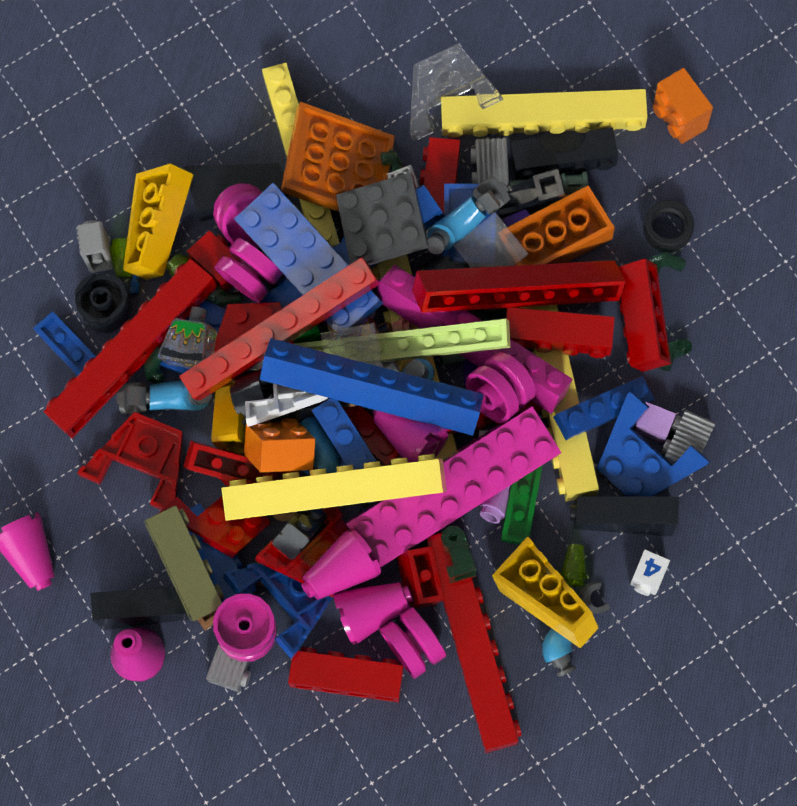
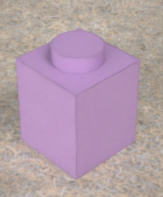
M646 402L650 408L636 423L635 432L640 436L664 445L676 413Z

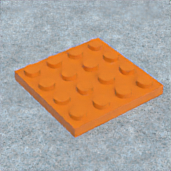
M300 102L296 110L281 191L339 212L337 194L388 179L387 174L389 173L395 136Z

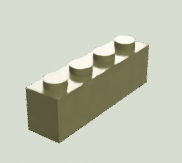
M173 506L143 520L190 621H195L216 611L222 604L221 600L225 598L219 585H213L209 575L213 574L208 561L206 559L202 560L197 551L201 549L195 534L190 535L186 525L189 524V520L184 510H178L177 506Z

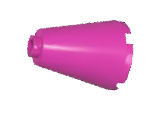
M377 410L373 412L375 416L374 423L402 458H407L408 463L419 462L418 456L435 454L436 458L448 439L449 434L446 431H449V429L438 425L423 423Z
M36 512L34 519L27 515L2 527L3 532L0 533V552L30 589L36 587L37 591H40L52 585L51 579L55 577L40 513Z
M348 529L303 576L304 583L301 586L309 598L314 596L319 600L376 578L381 574L380 565L377 559L372 562L369 555L372 550L366 541L355 530L351 531V529Z
M400 582L344 590L333 594L336 608H340L341 622L353 645L361 642L410 608L409 602L413 601L408 586L402 587Z
M132 627L121 631L115 637L110 653L111 663L115 671L124 679L146 681L154 677L161 670L165 658V646L159 635L153 630L145 627Z

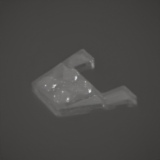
M459 44L451 46L413 65L410 136L414 141L435 132L429 109L441 104V97L459 96L474 89L479 106L482 109L503 100L502 95Z

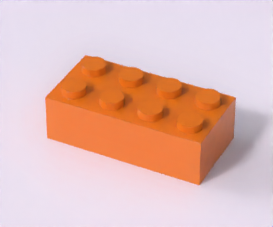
M588 185L497 232V246L509 266L568 263L612 240L615 227Z

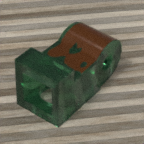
M457 526L447 527L442 532L441 539L442 547L449 554L452 566L446 567L447 576L451 584L476 576V568L464 531Z

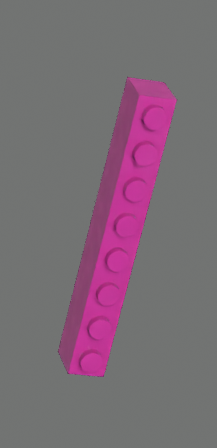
M395 264L380 280L381 284L378 285L376 295L384 303L383 305L420 329L482 322V320L466 310L421 313L412 292L415 277ZM511 339V348L458 353L478 367L483 366L485 361L497 352L511 355L525 367L533 379L536 391L535 397L531 401L551 414L565 398L573 380Z

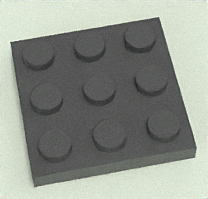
M411 172L336 195L350 264L362 257L367 261L368 265H372L429 248L415 180Z

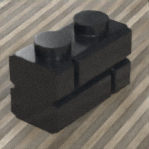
M322 508L297 511L272 542L273 546L289 559L294 560L328 518L327 514L323 512Z

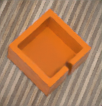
M682 68L658 82L653 110L659 119L663 118L666 123L668 122L667 129L673 138H677L683 144L707 130L713 106L685 68Z
M291 418L282 419L281 422L267 420L248 427L246 423L244 455L259 472L313 470L315 438L297 420Z

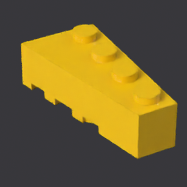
M170 163L136 174L123 266L124 271L146 280L164 276L192 181V173Z
M529 537L518 546L492 575L502 594L579 648L597 631L598 625L592 611L575 591L568 586L560 573L552 567L544 554L536 548Z

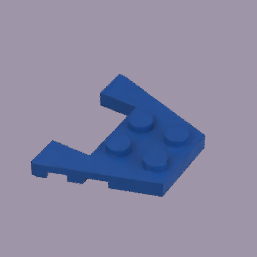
M630 391L625 398L597 470L627 497H652L705 467L711 461L691 445L677 462L672 465L645 441L632 427L650 407L633 391Z
M250 564L246 568L236 571L232 569L225 572L223 576L236 594H242L261 581L295 623L275 639L290 659L295 656L333 599L330 596L319 600L314 596L309 598L301 586L303 583L263 564Z

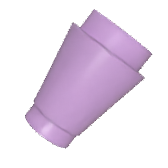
M508 486L481 504L480 516L483 519L497 524L501 519L505 518L511 486Z

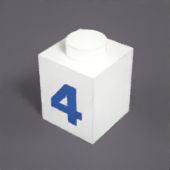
M644 550L630 585L634 586V590L642 595H656L670 560Z

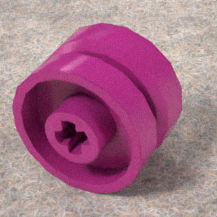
M238 183L226 188L219 194L214 204L213 216L216 225L231 244L237 238H240L258 248L259 246L234 219L262 193L259 188L251 184Z
M237 238L229 248L230 254L234 259L223 256L214 268L239 292L252 301L260 303L268 293L266 286L262 282L274 285L283 273L261 251L243 239Z
M504 352L493 354L485 361L483 366L476 368L466 378L467 390L484 394L481 412L498 423L507 422L518 412L519 408H523L535 397V385L528 371L518 360Z
M236 594L227 598L217 608L213 618L214 634L221 650L230 658L240 662H251L264 657L273 648L277 637V626L270 606L262 598L252 594ZM245 625L248 629L241 630V627Z
M410 607L400 614V622L406 631L405 633L398 624L392 621L379 630L405 670L413 679H416L426 672V664L420 654L428 662L435 665L446 657V653L427 622L422 619L414 608Z

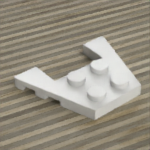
M263 361L259 362L249 370L261 369ZM273 383L274 398L245 401L247 427L325 401L328 398Z

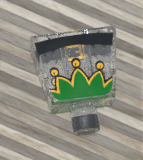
M192 307L189 320L175 318L169 327L157 358L168 365L192 368L214 354L217 331L209 324L204 323L207 310Z

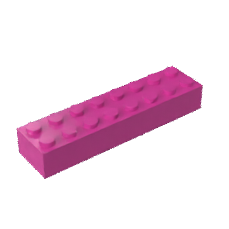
M528 405L512 416L507 422L498 424L443 459L447 492L377 501L348 519L346 525L351 531L355 530L366 541L372 550L369 553L372 562L377 559L380 567L561 454V451L533 406Z

